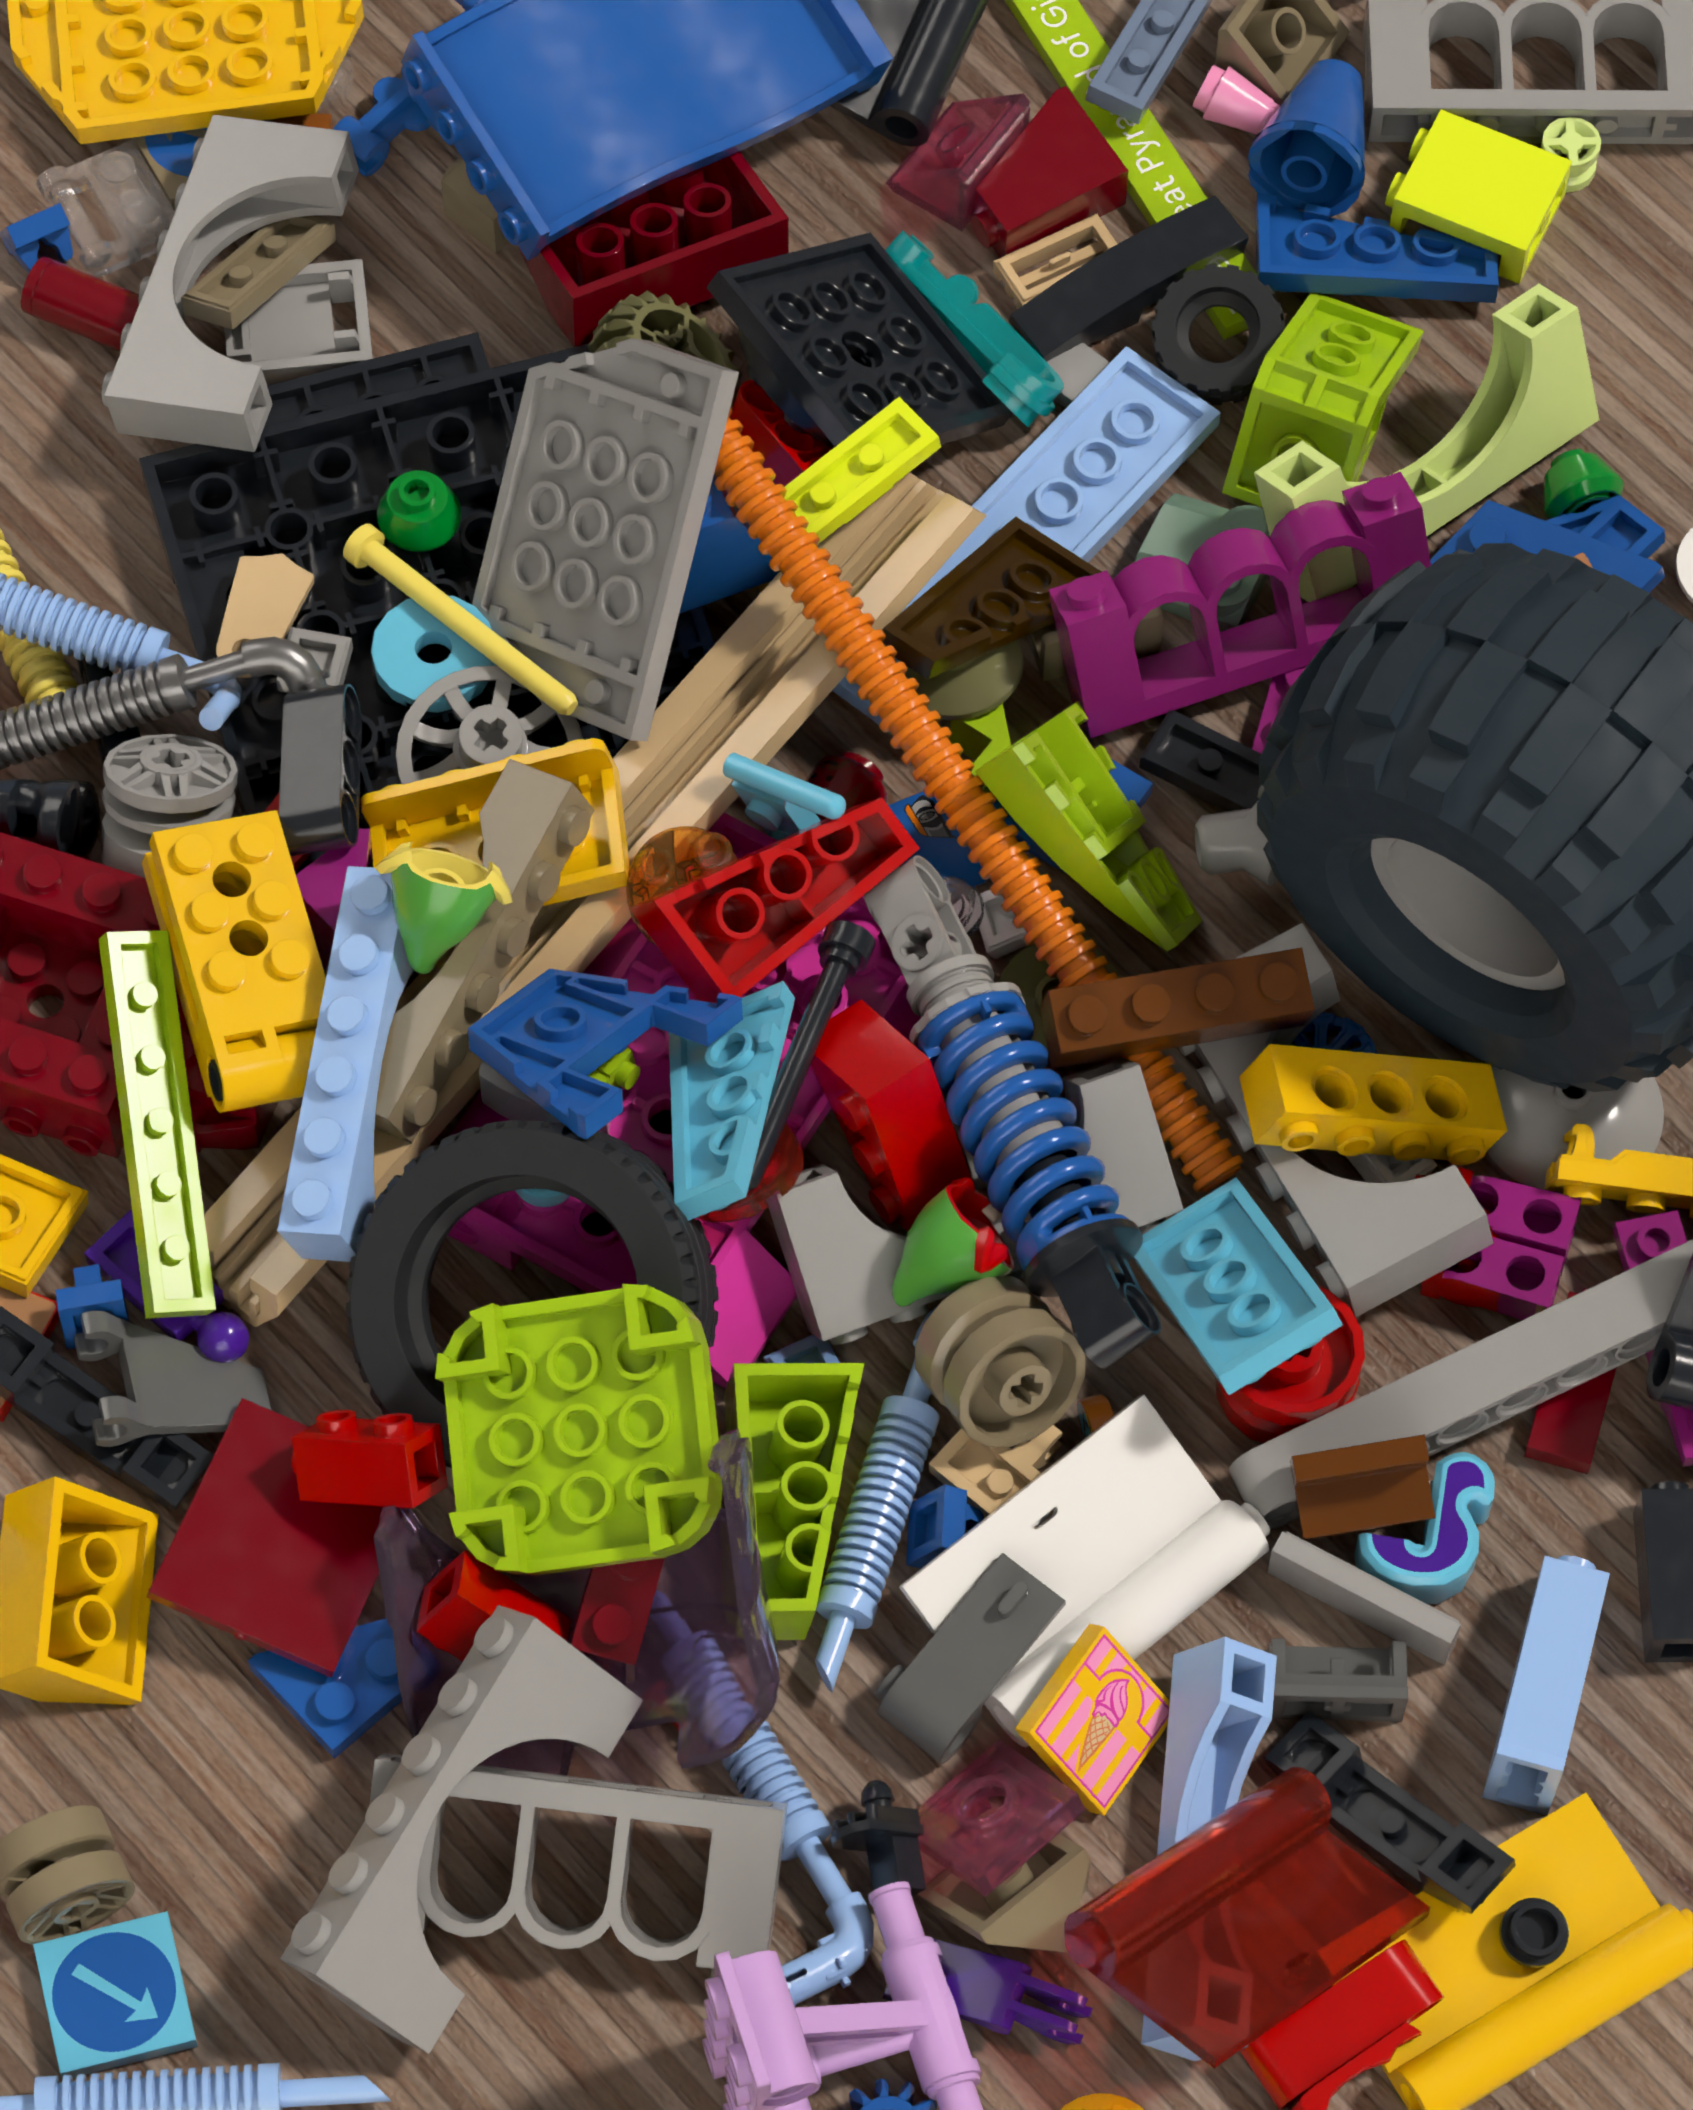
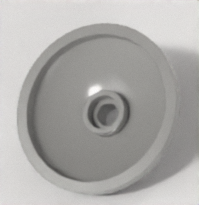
M1491 1065L1508 1131L1486 1152L1485 1157L1492 1167L1506 1180L1545 1190L1546 1170L1552 1162L1558 1160L1559 1155L1566 1154L1567 1143L1563 1142V1136L1576 1123L1587 1124L1592 1128L1595 1140L1594 1158L1611 1160L1624 1149L1650 1153L1656 1152L1663 1129L1664 1108L1655 1077L1643 1078L1638 1083L1626 1081L1618 1090L1591 1092L1570 1084L1568 1087L1576 1088L1583 1094V1097L1580 1099H1570L1563 1094V1089L1537 1083L1505 1069L1501 1070Z

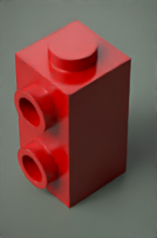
M333 1410L318 1415L314 1425L291 1437L293 1445L291 1462L293 1471L297 1476L300 1501L415 1508L448 1487L440 1423L413 1422L412 1415L407 1413H392L375 1419L356 1418L355 1411Z
M465 1549L424 1587L416 1632L427 1638L436 1648L447 1651L463 1662L474 1644V1638L479 1627L491 1617L498 1605L537 1618L567 1642L571 1619L504 1574L494 1570L493 1567L477 1560L472 1553Z

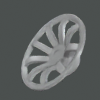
M496 665L475 666L463 669L434 682L417 697L406 713L397 740L396 762L398 777L401 784H407L439 776L454 769H468L500 761L515 754L525 755L549 749L550 747L540 746L527 740V735L540 729L556 714L565 729L568 742L583 739L580 725L576 718L558 714L552 708L547 707L546 703H543L527 716L518 719L507 708L512 684L525 688L523 685ZM496 681L492 704L482 705L475 709L471 708L458 688L473 682ZM444 695L450 708L460 720L461 725L458 729L444 730L427 726L419 721L428 708ZM413 738L432 746L453 748V753L442 762L431 768L413 772L411 759Z

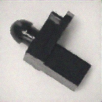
M881 1780L869 1781L861 1792V1806L865 1808L866 1812L851 1811L847 1813V1819L833 1821L834 1832L830 1836L831 1848L867 1852L873 1891L890 1883L905 1881L909 1882L911 1896H914L926 1890L918 1837L924 1834L923 1824H920L918 1809L893 1807L892 1803L895 1801L891 1788Z

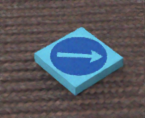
M168 1911L33 1944L62 2080L64 2075H72V2078H75L78 2074L87 2075L198 2047Z

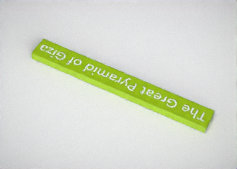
M1004 0L1060 88L1066 86L1129 170L1127 191L1150 226L1208 199L1149 108L1138 125L1085 100L1088 87L1110 52V48L1078 0ZM1243 253L1216 264V267H1227V264L1239 266V270L1246 273L1251 271L1257 275ZM1212 307L1205 310L1223 340L1248 330L1245 319L1233 309Z

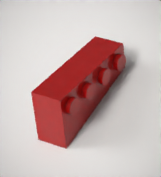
M878 798L845 810L844 814L838 819H824L636 904L629 909L697 1000L717 1003L719 993L738 997L744 995L920 848L885 800Z

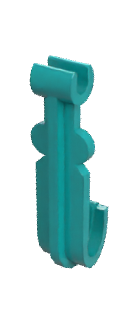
M902 230L885 251L987 374L982 382L1028 428L1040 415L1047 417L1055 409L1053 400L1064 389V383L1058 373L991 305L987 303L975 304L978 300L979 291L974 280L959 274L947 279L931 263V260L934 258L933 253L913 234L909 236Z

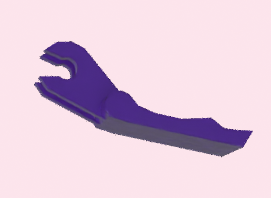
M934 1939V1942L939 1944L943 1955L940 1963L960 2019L984 2026L1004 2035L1010 2034L1013 2023L1016 2021L1052 2040L1070 2045L1081 2044L1083 2035L1076 2033L1078 2025L1067 2019L1023 2004L1021 2001L1025 1994L1061 2013L1073 2017L1088 2018L1093 2008L1085 2006L1088 1998L1074 1991L1032 1977L1033 1969L1024 1963ZM887 1985L882 1999L893 2001Z

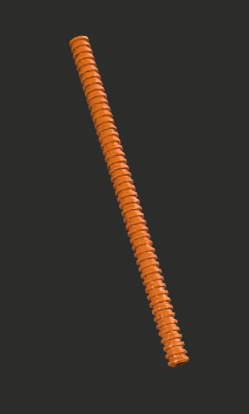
M730 408L714 472L717 477L714 485L719 491L726 490L728 493L725 498L726 503L730 507L737 506L739 510L736 517L739 522H748L750 526L747 533L750 538H759L761 542L758 550L763 555L769 554L772 559L769 562V566L773 571L780 570L783 575L780 578L782 585L786 588H793L792 600L797 604L803 603L805 607L802 610V614L807 620L814 619L816 623L813 626V630L816 635H825L827 639L824 647L829 652L835 651L838 656L835 659V663L839 668L846 667L849 672L846 675L848 682L859 685L860 688L857 695L863 701L869 700L871 705L868 711L871 716H880L882 721L879 724V728L882 732H891L893 735L890 741L894 749L901 748L904 751L901 760L907 766L911 764L914 766L915 770L912 776L917 782H925L927 786L923 792L926 797H935L938 801L934 806L938 814L946 813L949 819L945 825L949 830L957 829L960 834L956 840L961 847L968 846L970 848L969 860L972 863H980L982 868L979 874L982 879H991L993 882L990 888L994 896L1001 895L1004 898L1001 907L1005 912L1012 911L1016 917L1012 923L1017 929L1022 927L1025 929L1027 934L1023 939L1026 944L1036 945L1038 948L1035 953L1037 960L1040 962L1046 960L1049 965L1046 970L1050 978L1057 976L1061 982L1057 989L1118 979L1119 977L1115 972L1109 974L1105 969L1109 963L1105 956L1097 957L1094 953V950L1097 948L1095 941L1092 939L1086 941L1083 937L1086 931L1082 923L1075 924L1071 919L1075 914L1073 909L1069 906L1064 908L1060 903L1064 898L1059 890L1052 891L1049 887L1053 881L1050 875H1041L1038 871L1041 866L1039 859L1036 857L1030 859L1027 852L1030 849L1028 843L1017 840L1016 836L1019 833L1017 827L1013 824L1008 826L1004 821L1008 816L1005 809L995 808L993 804L997 798L992 792L985 793L982 788L985 783L979 776L974 777L971 772L974 768L972 761L961 758L962 746L959 743L952 744L949 738L952 732L947 726L940 727L938 722L941 716L938 711H929L927 706L930 700L927 695H918L916 692L919 686L915 678L907 679L905 673L908 667L902 661H895L894 657L897 654L895 648L892 645H884L883 641L886 637L881 629H873L872 625L875 619L872 614L862 613L861 609L864 603L859 597L852 598L850 593L853 587L847 580L841 582L839 576L842 570L838 565H830L828 563L831 556L829 551L825 548L819 549L817 547L820 538L815 532H807L806 528L809 524L804 516H796L795 512L798 508L793 500H785L784 496L787 490L782 484L775 485L773 480L776 474L773 469L762 466L765 461L762 453L751 450L754 441L750 436H742L740 434L743 425L737 419H730L732 413ZM1160 1050L1123 1057L1140 1064L1156 1120L1162 1131L1163 1143L1169 1141L1173 1147L1169 1153L1174 1160L1180 1158L1185 1164L1181 1168L1184 1176L1192 1175L1196 1182L1192 1185V1188L1196 1193L1201 1191L1205 1193L1213 1189L1241 1169L1240 1165L1244 1162L1241 1155L1233 1156L1229 1148L1233 1145L1229 1138H1220L1217 1132L1221 1129V1126L1217 1121L1210 1123L1206 1117L1210 1110L1206 1105L1199 1106L1195 1099L1199 1095L1195 1088L1189 1090L1186 1088L1184 1082L1187 1080V1076L1182 1071L1175 1072L1172 1066L1176 1063V1060L1172 1055L1165 1057Z

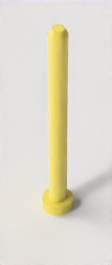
M364 524L351 534L343 549V557L359 569L369 565L558 714L571 715L574 712L578 701L573 692L383 546L385 536L371 524Z

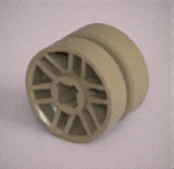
M79 1805L47 1813L21 1825L0 1840V1895L8 1898L5 1905L6 1910L22 1942L36 1944L80 1933L112 1916L133 1896L135 1885L121 1854L113 1851L115 1840L101 1809L98 1807Z

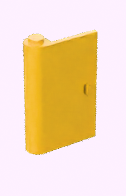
M1586 1792L1497 1846L1515 1859L1516 1866L1472 1914L1446 1904L1422 1891L1313 1958L1332 1987L1389 1947L1405 1939L1444 1995L1442 2001L1410 2023V2025L1422 2032L1421 2036L1398 2047L1390 2062L1381 2065L1408 2110H1464L1693 1969V1913L1687 1908L1679 1911L1670 1903L1660 1907ZM1527 1898L1544 1899L1554 1904L1567 1921L1569 1929L1567 1946L1560 1957L1547 1966L1531 1968L1520 1965L1512 1960L1502 1947L1499 1937L1501 1920L1506 1911L1520 1900Z

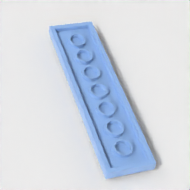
M1126 346L972 505V507L987 516L906 608L1014 517H1018L1078 557L1089 562L1219 426L1221 412ZM845 675L832 691L879 725L882 719L880 716H871L868 711L871 705L869 700L863 701L858 697L859 685L857 683L850 684Z

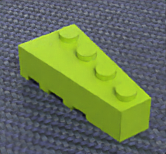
M864 1363L733 1364L724 1393L739 1641L806 1639L816 1612Z

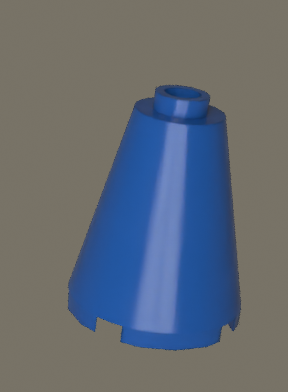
M1325 59L1313 64L1255 137L1248 155L1250 166L1248 177L1251 186L1256 192L1277 196V206L1304 211L1307 203L1331 208L1330 217L1347 211L1359 198L1365 180L1364 81L1361 74L1352 65L1336 59Z

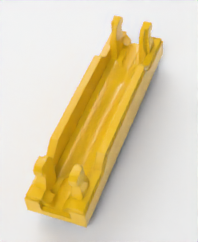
M1576 1123L1563 1136V1142L1567 1143L1566 1154L1559 1155L1558 1160L1552 1162L1546 1170L1545 1190L1561 1192L1569 1197L1580 1198V1205H1600L1602 1198L1627 1201V1210L1644 1214L1664 1213L1665 1206L1690 1209L1689 1217L1693 1219V1158L1624 1149L1611 1160L1594 1158L1595 1140L1592 1128L1587 1124Z

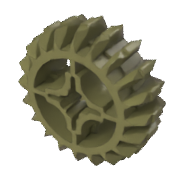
M645 291L638 297L630 294L625 300H620L598 321V326L593 331V339L587 346L590 353H596L616 347L617 342L631 338L647 340L737 371L739 375L731 409L741 386L738 381L743 373L731 363L735 353L730 349L724 348L720 342L722 333H715L706 325V316L698 318L693 315L686 302L676 306L672 298L666 293L657 298L649 291Z

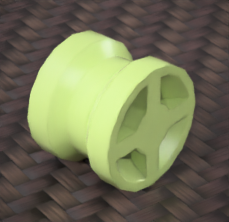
M1570 116L1558 118L1545 129L1541 149L1558 156L1566 154L1567 158L1572 161L1566 192L1580 191L1590 184L1595 176L1597 158L1600 153L1601 138L1599 132L1590 122L1582 118Z

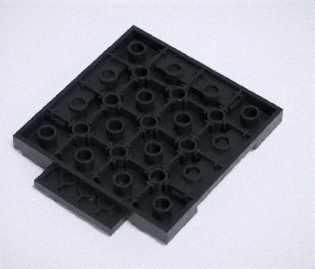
M476 332L267 385L273 405L255 452L193 444L139 458L146 493L172 580L176 585L199 660L207 661L217 658L216 646L241 556H266L282 553L296 565L314 575V584L291 627L352 638L353 651L344 684H351L358 697L362 716L359 829H370L361 811V797L389 785L401 784L396 762L397 740L404 717L412 705L406 702V707L394 701L379 685L372 663L371 648L374 631L386 613L406 599H410V597L369 565L359 569L343 557L344 546L351 534L364 524H371L381 532L377 519L378 505L382 496L397 477L406 472L416 470L430 472L449 486L459 499L462 514L457 532L447 543L429 551L414 552L404 550L393 545L386 538L383 546L446 595L455 596L472 605L529 368L549 362L562 363L568 357L583 352L590 353L587 347L590 343L490 368L479 334ZM702 606L683 612L678 616L656 709L714 646ZM429 644L423 647L417 656L426 663L436 664L447 659L451 651L441 644ZM273 674L263 675L254 679L252 677L235 678L242 689L241 701L239 706L234 709L219 728L224 749L233 756L238 769L235 790L243 816L264 812L280 792L283 704L287 693L278 691L277 675ZM489 681L483 692L468 702L472 709L492 704L496 681ZM512 684L507 709L515 714L518 719L527 716L542 705L532 692ZM208 692L209 698L211 699L213 694ZM452 709L439 713L426 711L419 721L427 726L444 730L458 729L461 725L460 720ZM557 714L540 729L527 735V740L550 748L561 746L568 742L565 729ZM577 719L583 739H601L604 741L612 758L628 742L626 738ZM413 738L411 751L413 772L431 768L442 762L453 753V748L432 746ZM327 851L311 853L295 874H298Z

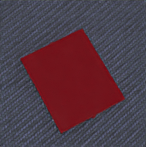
M241 1398L146 1598L232 1634L237 1640L248 1641L332 1678L409 1508L300 1501L297 1476L293 1471L291 1462L293 1451L291 1437L307 1429L308 1426Z

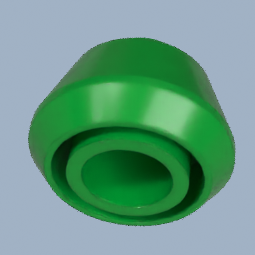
M1581 449L1569 450L1553 459L1550 465L1551 468L1544 476V512L1548 519L1565 513L1583 512L1591 504L1611 499V497L1617 495L1621 496L1624 488L1622 478L1597 454L1585 453Z
M410 471L397 477L382 496L377 509L378 525L385 538L393 545L408 551H429L444 545L455 535L461 523L462 513L458 497L439 477L427 471Z

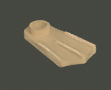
M282 553L266 556H241L216 646L217 657L241 650V643L252 639L273 636L285 639L314 584V575L296 565ZM246 674L240 676L239 678H250L251 676L250 674Z

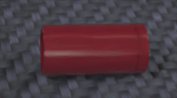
M45 256L41 257L30 270L21 295V309L24 313L117 351H120L122 331L127 323L133 322L139 307V294Z

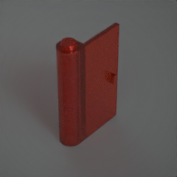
M1290 1767L1069 1914L1064 1923L1065 1946L1068 1954L1076 1964L1087 1969L1215 2069L1428 1917L1431 1907L1328 1831L1331 1819L1332 1805L1328 1792L1322 1782L1313 1773L1302 1767Z

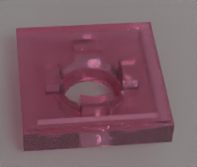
M998 1740L918 1808L920 1824H923L924 1834L918 1837L919 1847L926 1855L986 1897L1086 1809L1076 1792L1004 1742ZM995 1796L1006 1797L1004 1804L998 1811L988 1817L977 1819L982 1813L992 1808L987 1800L988 1798Z

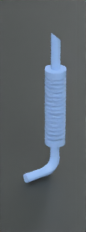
M0 573V631L3 629V632L11 636L15 632L16 638L21 640L27 636V641L32 644L37 643L39 640V646L47 648L50 645L52 651L59 652L62 649L63 655L71 656L74 652V658L81 661L86 656V663L93 665L97 661L98 667L103 669L109 665V670L117 673L121 668L122 674L126 670L133 669L135 671V668L144 665L147 667V664L156 661L158 663L160 659L179 653L168 649L170 633L152 626L147 631V625L141 622L135 627V621L130 618L126 619L123 623L124 618L119 614L114 615L113 618L112 613L107 610L102 611L100 614V608L92 606L88 610L89 606L87 603L81 601L77 605L76 599L70 597L65 601V596L59 593L53 598L54 593L51 590L45 589L42 592L41 587L37 585L32 586L30 589L28 582L22 581L18 585L17 578L10 577L7 580V576ZM179 653L184 658L188 667L204 662ZM235 678L202 688L213 694L199 714V722L203 728L210 731L218 730L234 709L239 706L242 689Z
M280 2063L258 2064L257 2071H253L252 2064L244 2065L243 2072H239L238 2065H231L230 2072L228 2073L225 2072L224 2066H217L216 2073H212L210 2067H203L202 2074H198L196 2067L189 2068L188 2075H184L183 2068H176L174 2076H170L169 2069H161L159 2077H156L155 2070H147L146 2077H142L141 2071H133L132 2078H128L127 2071L119 2072L118 2079L114 2078L113 2072L105 2073L104 2080H101L99 2073H92L90 2081H87L85 2074H78L76 2081H73L72 2075H64L62 2082H59L57 2075L35 2077L34 2094L0 2096V2110H283V2108L391 2102V2100L364 2075L282 2080Z

